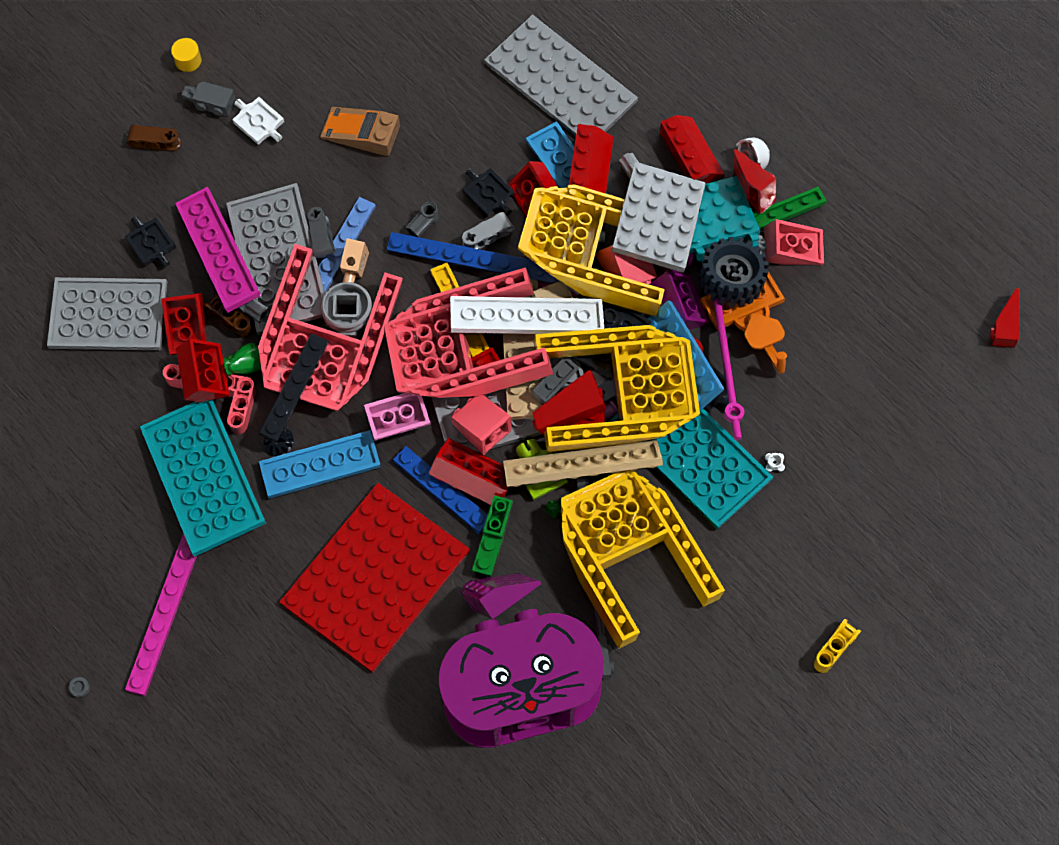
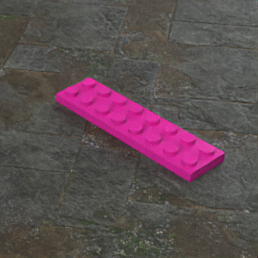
M206 187L175 203L226 311L229 313L262 296L210 189Z

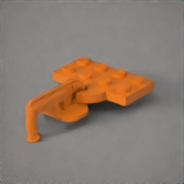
M768 272L759 297L756 300L753 299V302L749 305L745 301L743 307H739L738 303H735L734 308L729 307V303L725 302L724 306H722L725 327L735 324L738 329L744 331L749 345L753 349H764L777 372L783 374L785 372L787 354L785 352L777 353L772 344L781 341L784 338L785 331L777 319L770 318L769 309L784 303L785 298ZM711 294L700 298V302L718 331L714 301L710 299Z

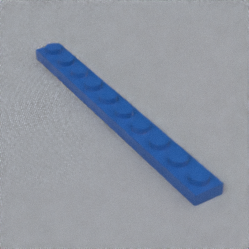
M391 232L387 246L389 252L499 274H505L526 267L530 279L548 284L559 282L558 279L530 259Z

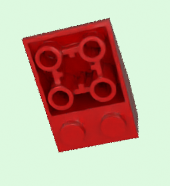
M735 149L734 175L737 176L750 207L761 214L776 202V178L772 173L764 170L758 163L750 160L746 154Z

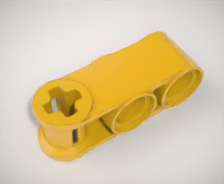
M844 619L817 654L814 660L815 669L820 673L828 672L848 646L855 641L861 630H856L847 623L848 620ZM836 643L841 649L835 650L831 644ZM825 658L828 660L829 664L824 665L820 662L819 659Z

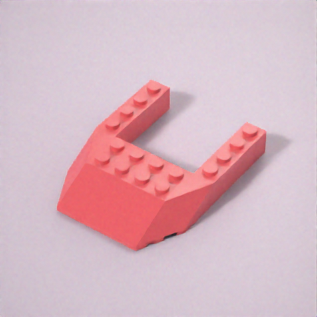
M294 244L258 345L264 388L278 393L281 392L311 333L328 340L329 344L300 400L339 411L369 381L385 336L384 326L390 321L403 278L384 273L362 341L291 318L313 257V249Z
M526 267L417 299L407 311H402L394 320L388 322L384 328L397 392L435 398L480 396L553 375L550 358L545 347L473 368L466 333L451 332L450 296L524 298L534 295L531 279Z

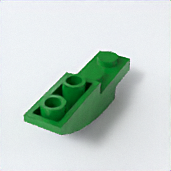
M494 495L472 568L473 573L492 577L503 543L513 500Z

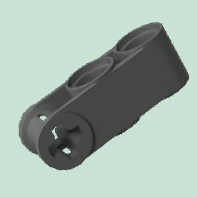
M313 207L308 212L309 232L312 239L313 253L319 259L334 254L335 247L328 217L324 215L322 208Z

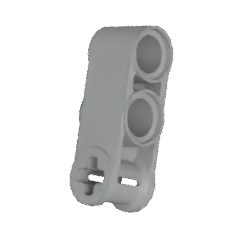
M500 212L494 217L465 231L462 235L463 246L473 248L474 245L475 249H481L501 237L509 235L514 230V226L505 213Z

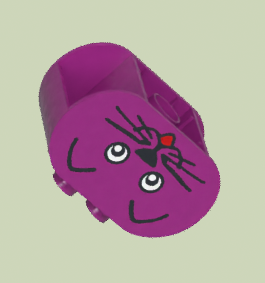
M529 609L517 613L514 616L515 622L499 626L498 620L493 619L475 625V633L462 637L448 650L439 672V687L444 711L455 733L473 746L493 748L573 727L587 720L595 711L601 697L604 661L602 649L596 636L584 623L574 617L560 613H548L539 616L537 609Z

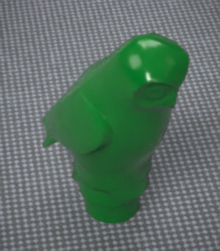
M254 343L246 344L235 353L223 358L227 375H253L262 371L259 349Z

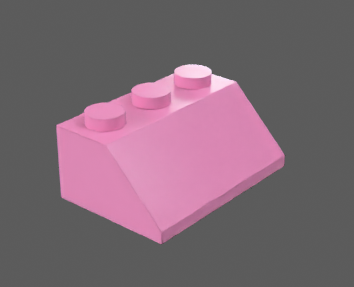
M403 393L364 405L374 440L430 425L421 395Z

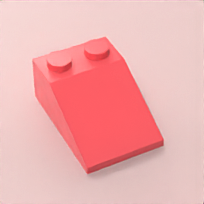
M778 219L764 227V239L766 241L765 261L780 265L824 264L822 229Z

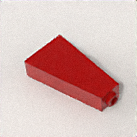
M591 370L584 373L532 413L534 417L532 424L535 431L539 430L541 435L544 436L547 427L569 426L607 410Z

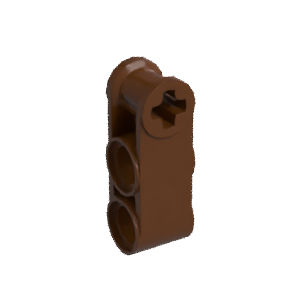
M131 125L127 145L132 148L177 151L181 147V140L178 138L177 131L172 128Z
M217 292L208 303L203 305L212 316L219 319L239 337L246 338L252 334L253 329L250 319L237 308L228 313ZM227 314H233L231 317H225ZM243 324L247 325L245 328H239Z

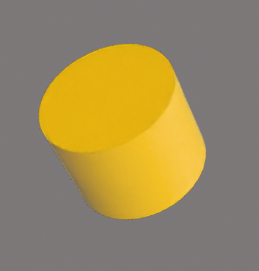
M182 38L173 44L171 52L179 70L191 72L200 66L202 59L198 45L194 40Z

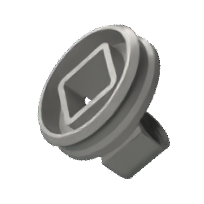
M343 282L332 286L326 291L321 301V312L326 324L337 331V333L357 339L358 330L368 323L373 308L371 297L366 289L352 282ZM337 300L339 305H356V314H337Z

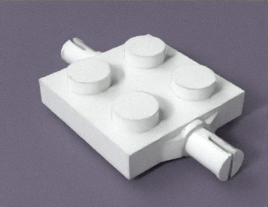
M260 97L247 105L240 99L235 101V105L241 111L233 119V123L259 145L269 136L273 137L277 142H279V139H282V135L276 129L284 123V118Z

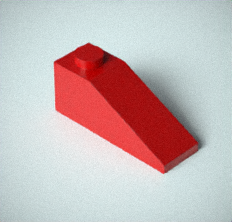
M1019 288L1014 290L994 326L990 328L989 338L992 339V346L1015 348L1019 341Z

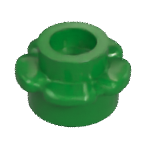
M549 500L548 504L544 507L545 511L552 518L561 516V505L557 501Z

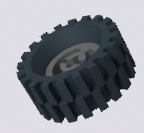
M728 237L726 242L724 238L719 239L718 244L714 242L710 248H707L703 257L699 273V279H701L700 286L701 288L705 287L703 292L706 295L711 294L710 299L712 301L720 300L719 304L724 306L725 302L729 303V307L733 308L735 303H738L739 307H743L745 301L748 305L751 304L753 299L756 300L760 293H762L768 275L769 263L765 261V253L760 254L761 248L759 246L753 248V242L749 240L747 243H744V238L739 237L738 241H734V237Z

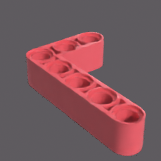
M169 364L165 366L163 376L167 384L171 387L183 389L179 365ZM226 373L227 383H232L228 387V397H233L227 422L231 431L236 435H240L247 429L256 396V389L251 378L233 374L227 375ZM171 374H177L175 377L169 378ZM250 386V389H249V390H247V391H243V390H242L244 387ZM242 403H245V404H246L245 407H243V408H238V406H239L240 404H242ZM236 421H242L238 426L233 425Z

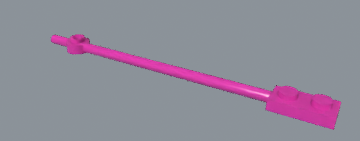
M716 299L714 301L729 402L725 408L724 417L728 422L732 423L734 440H741L739 422L743 419L744 408L736 403L722 305L719 304L720 300Z

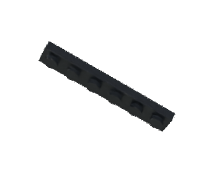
M311 333L260 431V435L278 442L329 344L328 340Z

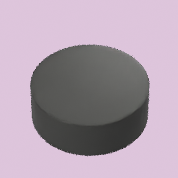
M76 677L69 683V692L76 698H83L90 691V684L83 677Z

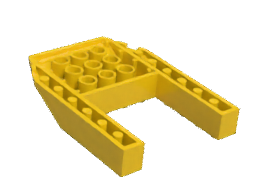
M568 185L566 188H558L557 186L547 189L535 188L518 250L550 275L583 296L602 299L604 302L656 317L662 302L664 289L592 268L602 225L606 223L618 227L625 199L578 185Z
M651 325L535 334L533 340L534 350L545 347L549 358L611 353L620 421L547 427L544 433L547 452L608 447L662 438L700 415L690 340L686 338L676 337L670 332H663Z
M619 471L561 498L564 545L579 582L618 649L636 641L640 631L604 572V569L664 541L703 607L719 600L723 595L725 589L665 491L661 488L657 489L649 483V480L639 476L635 471Z

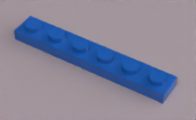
M405 446L393 459V462L476 533L480 534L484 529L488 515L458 489L429 475L431 466Z

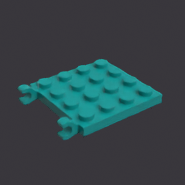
M737 176L705 184L689 254L694 252L697 261L701 262L705 255V249L710 248L714 242L718 244L719 239L724 238L725 242L728 241V237H734V241H738L739 237L748 238L749 241L753 242V248L759 246L758 235H760V228Z

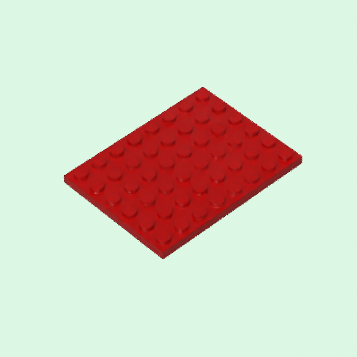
M377 483L285 594L280 604L373 673L468 555L470 548L380 483Z

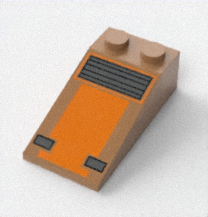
M332 107L320 139L389 157L400 128L399 115L376 110Z

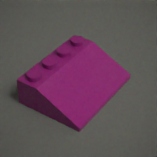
M520 573L477 579L475 581L470 580L463 585L464 589L460 592L473 611L493 620L540 586L541 582Z

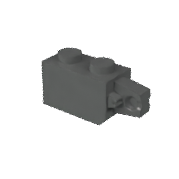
M200 82L197 87L185 86L182 92L183 99L194 103L195 108L200 111L213 112L217 116L223 115L228 117L236 100L233 89L207 82Z

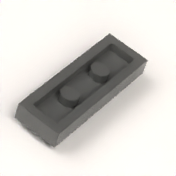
M563 357L552 369L553 375L546 376L530 394L542 405L545 404L577 372L579 367L568 357Z

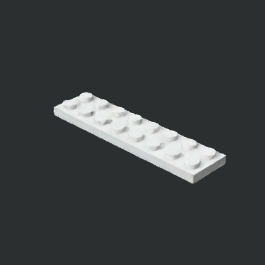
M450 296L451 332L546 334L604 329L602 299Z

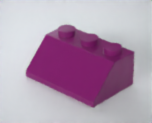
M666 271L651 282L653 286L664 289L660 307L667 300L671 301L689 330L710 323L690 274Z

